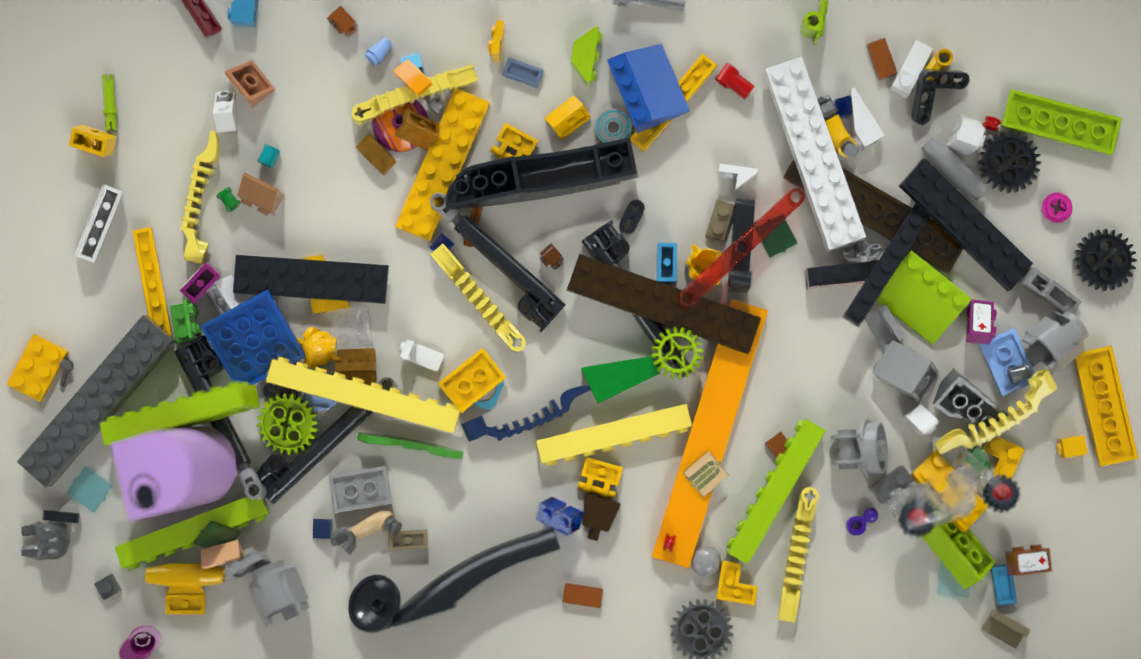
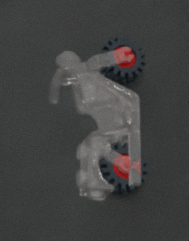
M961 445L958 447V456L951 464L955 470L947 475V484L942 492L938 493L930 483H915L910 488L904 490L902 488L893 490L889 495L888 501H886L888 511L893 513L894 518H897L900 511L899 508L906 504L899 515L901 529L903 528L904 535L911 537L916 535V538H919L920 535L924 537L927 533L929 534L933 527L970 516L976 503L978 482L984 488L982 494L984 503L988 504L987 507L989 509L991 507L994 508V512L1000 510V513H1003L1005 510L1008 512L1011 508L1015 507L1020 497V487H1017L1018 483L1016 481L1012 482V477H1009V479L1006 478V475L1000 477V475H995L990 468L984 467L985 461H987L985 450L977 447L971 454L965 446Z

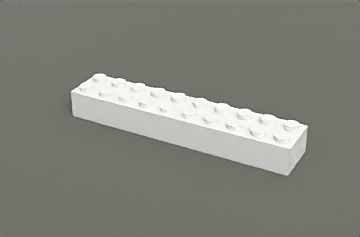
M802 57L766 68L763 74L826 251L829 252L865 239L866 235Z

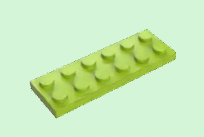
M1010 89L1000 127L1112 156L1122 118Z

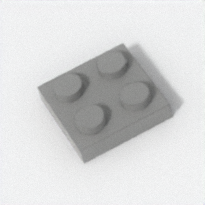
M253 551L247 554L246 559L241 562L237 560L228 565L229 568L224 571L228 578L238 580L271 561L268 555Z

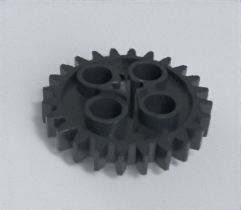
M1012 131L1008 132L1007 136L1005 132L1000 133V137L995 134L993 136L994 141L988 139V145L982 146L985 152L979 153L983 159L978 160V163L983 164V166L978 170L985 172L981 177H988L986 184L992 182V189L999 186V192H1002L1004 188H1006L1007 194L1011 192L1012 188L1015 193L1019 191V187L1022 190L1026 189L1025 184L1028 186L1032 184L1030 179H1037L1034 173L1040 172V169L1036 166L1040 165L1041 162L1037 161L1036 158L1041 156V154H1035L1034 152L1038 147L1032 148L1033 140L1027 143L1026 135L1021 139L1020 132L1013 136ZM1006 145H1011L1014 148V152H1007ZM1019 150L1022 151V154L1011 165L1006 167L1000 174H997V171ZM993 157L999 159L1000 166H995L992 163ZM1020 158L1026 160V167H1022L1019 164ZM1006 171H1009L1013 174V180H1008L1006 178Z
M1098 229L1095 231V235L1090 232L1088 233V238H1082L1083 243L1077 244L1080 250L1074 251L1078 255V257L1073 259V261L1078 262L1074 269H1080L1076 274L1077 276H1084L1081 282L1089 281L1087 287L1095 284V290H1098L1100 286L1102 291H1106L1108 287L1110 290H1114L1115 285L1118 288L1122 287L1121 281L1123 283L1128 282L1126 276H1133L1130 270L1136 269L1132 265L1133 262L1137 261V259L1132 258L1136 251H1130L1133 244L1127 245L1128 238L1122 240V233L1115 236V230L1108 234V230L1104 229L1101 234ZM1102 242L1108 244V251H1104L1101 248ZM1114 248H1117V251L1106 260V263L1099 266L1095 272L1092 271L1094 267L1104 260L1103 257L1109 255ZM1089 255L1095 258L1094 264L1088 262L1087 258ZM1116 256L1121 257V259H1122V264H1121V265L1116 264V262H1115V257H1116ZM1102 269H1106L1108 271L1107 278H1104L1101 275Z

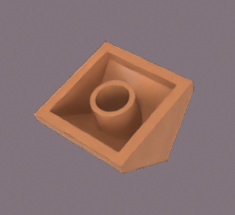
M252 60L225 72V75L252 107L275 90Z

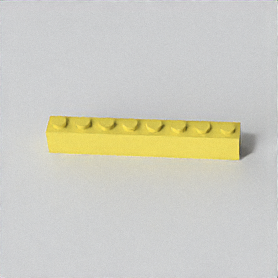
M687 404L537 440L536 442L541 462L546 463V466L558 464L557 460L565 458V462L577 459L576 455L583 454L584 457L595 455V450L602 449L603 452L614 450L613 446L619 444L623 448L633 445L632 441L640 440V443L651 441L652 436L658 435L659 438L670 436L669 432L676 430L677 434L688 432V427H692Z

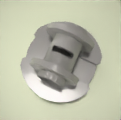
M864 419L861 424L860 434H856L854 429L838 430V435H831L832 440H838L839 448L838 460H832V465H839V469H857V464H862L863 472L867 478L873 477L875 473H884L886 471L888 445L885 428L881 422L871 423L869 419ZM857 439H860L861 459H858Z

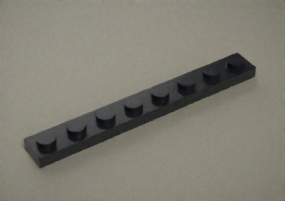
M916 203L842 316V318L857 328L864 321L930 217Z

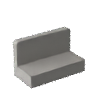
M886 304L868 314L864 319L882 349L887 344H890L892 340L898 342L906 337Z

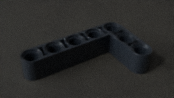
M735 199L728 291L747 293L751 288L752 272L749 269L755 200Z

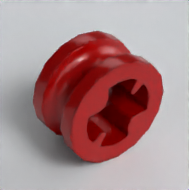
M985 116L986 122L982 124L983 127L991 131H998V125L1001 124V121L995 117Z
M666 533L662 550L669 549V552L673 551L676 535L670 536L669 533Z

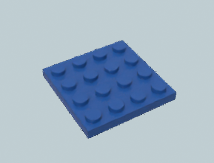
M269 289L200 326L232 382H248L249 385H254L267 378L272 359L278 360V357L289 359V363L293 364L306 357L303 348Z

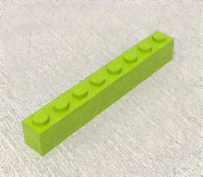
M803 418L802 421L799 420L795 425V434L793 437L789 436L784 444V447H786L784 453H779L774 462L777 465L773 471L769 470L764 479L767 482L763 488L759 487L755 494L757 499L754 504L750 503L745 511L747 514L744 521H739L735 528L737 531L734 538L730 537L726 543V552L747 565L826 431L806 418Z
M244 497L114 548L121 568H128L130 571L140 567L139 563L146 561L148 564L157 561V556L162 554L165 557L176 553L175 549L183 547V550L191 548L196 541L201 540V543L212 540V535L217 533L222 536L230 533V529L237 526L238 529L249 526L248 522L254 519L256 522L267 519L266 515L271 512L265 497L262 500Z

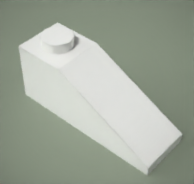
M916 40L889 90L906 99L933 49Z
M853 87L849 91L852 135L854 136L853 139L857 142L858 148L861 147L864 150L881 140L885 135L857 90Z

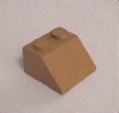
M244 172L237 196L241 198V203L249 207L253 204L259 207L257 211L268 216L269 213L275 214L284 194L279 189Z

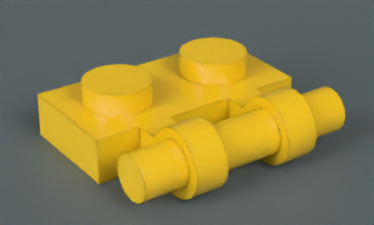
M505 123L496 138L497 141L502 143L501 147L498 148L493 145L490 152L494 153L499 159L513 156L506 152V149L510 147L517 151L515 157L532 155L539 140Z
M586 457L581 476L588 477L587 483L579 481L577 489L584 490V493L587 494L591 492L601 495V498L606 499L608 497L614 499L616 492L609 490L610 484L618 486L623 467ZM593 480L605 482L604 487L592 485Z

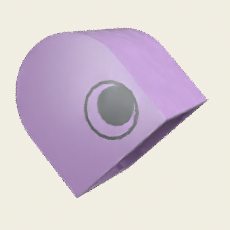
M195 426L155 431L111 444L129 521L174 513L217 501L230 490L236 476V457L232 445L221 432L212 427Z

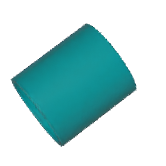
M265 144L257 162L273 169L281 151Z

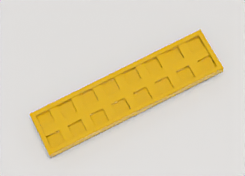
M457 88L454 89L439 123V138L427 151L395 225L396 228L431 242L442 216L431 208L430 199L435 193H442L446 196L449 185L451 186L456 175L461 172L490 102ZM436 198L433 203L436 207H442L444 200Z

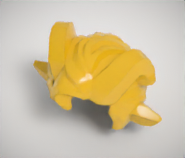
M695 244L691 245L692 252L685 261L690 278L694 279L700 286L712 283L719 285L718 274L722 269L723 254L720 251L708 248L699 249Z
M309 327L302 335L303 338H297L306 356L304 360L309 368L325 365L330 360L335 362L340 360V357L335 353L337 339L327 331L321 332L317 328Z

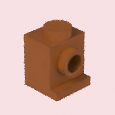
M341 5L327 17L328 22L340 34L344 33L346 36L351 37L357 31L358 25L356 21Z

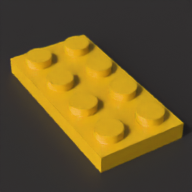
M937 449L910 474L921 489L962 533L988 508L984 500L950 463L940 455Z

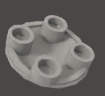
M866 240L855 242L854 246L843 249V257L850 262L871 261L881 255V245L867 244Z

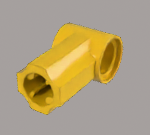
M948 49L939 50L924 69L945 70L953 60L952 52ZM940 54L947 56V63H942L939 60ZM929 76L928 78H926V81H927L928 79L934 80V78L931 77V76Z

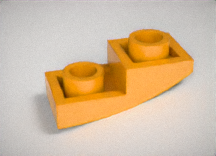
M408 59L393 70L395 76L403 81L408 89L417 96L433 85Z

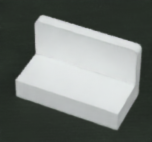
M232 275L215 281L207 290L208 295L220 314L247 301L244 294L233 293L234 278Z

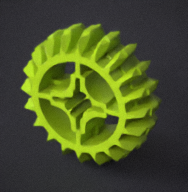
M674 327L673 334L670 333L669 329H666V337L662 333L659 334L662 341L655 339L654 342L659 346H652V350L657 351V353L652 354L651 357L658 358V360L653 362L654 365L660 363L661 366L657 369L658 372L663 368L666 370L663 376L666 377L668 372L672 373L671 379H674L675 374H678V379L681 380V373H684L686 378H688V370L694 374L696 370L693 366L698 368L701 366L696 360H703V357L698 356V353H703L704 350L697 349L702 344L701 341L694 342L698 338L697 335H694L692 338L689 337L692 332L691 330L685 335L683 334V327L680 333H677V328ZM674 338H682L689 342L690 345L679 346ZM669 341L671 352L662 357V347ZM674 346L678 351H683L680 359L677 356H672V353L675 352ZM693 350V360L686 366L684 355ZM675 360L681 369L671 368L665 362Z

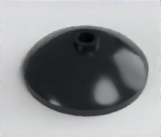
M371 575L361 580L353 589L348 602V613L354 626L367 633H376L387 628L395 620L400 609L401 597L397 585L390 578L383 575Z

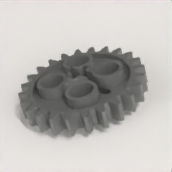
M696 599L695 605L689 601L688 608L682 605L683 612L676 611L679 618H672L676 625H670L671 628L675 629V632L670 633V635L676 636V639L672 641L673 644H680L677 647V651L684 649L682 656L689 653V659H693L694 656H696V659H701V657L708 659L709 656L715 659L714 654L716 653L722 656L721 649L728 650L725 643H732L727 638L728 636H733V633L728 632V629L733 628V625L727 624L731 618L724 617L727 614L726 610L720 612L721 605L715 608L714 601L708 605L707 599H704L703 604H700L699 599ZM703 611L709 614V618L705 622H701L698 619V615ZM691 616L697 620L702 628L706 626L705 632L713 641L712 645L709 644L701 633L697 634L699 629L690 619ZM690 623L693 625L692 633L686 634L683 632L685 624ZM712 628H720L721 633L718 637L710 635ZM698 639L705 641L703 649L695 647V642Z

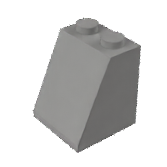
M892 340L890 344L885 346L880 361L878 360L874 364L872 373L882 382L920 404L939 371L931 360Z

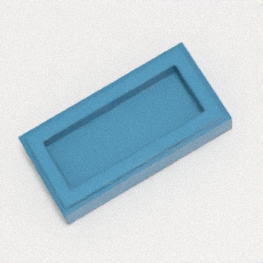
M1007 565L992 567L991 573L997 606L1017 603L1013 575H1008Z

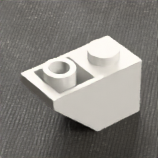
M223 90L215 94L213 116L217 133L236 131L237 108L235 91Z
M921 404L903 416L917 435H929L937 428L935 425L939 423Z

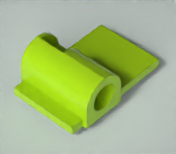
M819 0L818 12H808L800 25L801 34L804 37L813 38V44H817L820 36L824 35L826 23L824 15L826 16L828 0Z

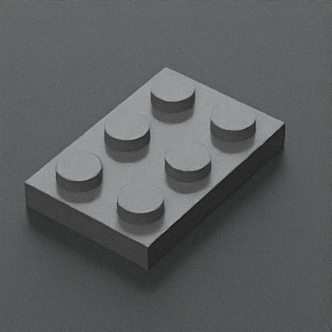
M386 466L329 475L334 513L393 504Z

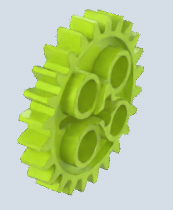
M285 392L283 398L278 393L276 399L272 396L269 398L270 403L267 401L263 403L265 408L259 409L263 415L257 416V419L261 420V422L256 424V426L262 427V430L258 432V434H264L261 441H269L266 447L273 445V451L279 448L280 454L287 450L288 455H290L293 450L297 454L300 452V448L303 451L307 448L306 444L311 445L312 441L310 439L317 437L313 432L319 430V428L314 426L319 423V420H314L318 413H312L314 406H307L309 400L303 402L302 395L296 398V393H292L289 397L288 392ZM289 407H292V412H291L290 417H289V413H290ZM277 408L283 409L284 416L277 414ZM296 412H300L302 414V421L296 419ZM289 418L288 423L291 424V426L287 428V423L284 422ZM274 426L280 429V435L274 433ZM292 430L299 433V439L292 437Z

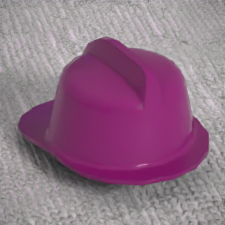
M139 626L133 629L130 636L120 647V659H148L161 644L160 632L151 626Z

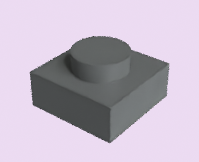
M113 574L94 583L103 600L122 590Z

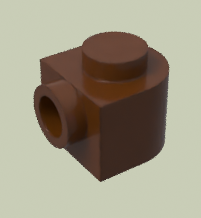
M551 243L540 252L541 257L539 259L546 267L550 265L556 270L563 264L562 260L564 257Z

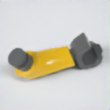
M828 95L817 98L823 117L826 119L825 123L836 153L842 157H854L858 152L857 142L847 132L839 114L834 116L838 109L831 97Z

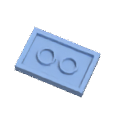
M1015 328L995 336L989 345L978 344L1001 396L1029 385L1028 378L1018 380L1016 384H1012L1007 375V368L1021 366L1023 362H1027L1032 376L1035 374Z

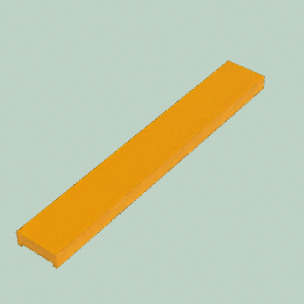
M733 299L730 300L729 307L761 317L748 355L719 344L716 346L651 556L688 569L713 492L712 489L703 496L699 490L714 479L716 474L718 475L719 468L716 467L715 473H712V469L704 472L708 467L715 465L713 461H709L689 478L684 472L708 452L721 466L768 310ZM666 533H669L670 536L676 535L672 552H669V549L662 550Z

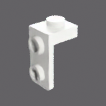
M408 339L406 343L402 342L399 349L402 359L436 372L439 370L444 354Z

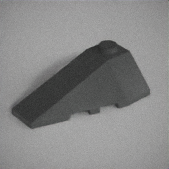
M954 368L940 382L933 401V405L947 416L956 417L964 422L976 425L984 422L986 427L991 426L989 422L991 418H994L996 422L1000 421L999 413H1003L1005 416L1009 415Z

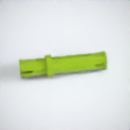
M107 74L102 75L105 132H111V124L112 131L117 132L116 115H118V110L116 109L114 75L109 74L108 82Z

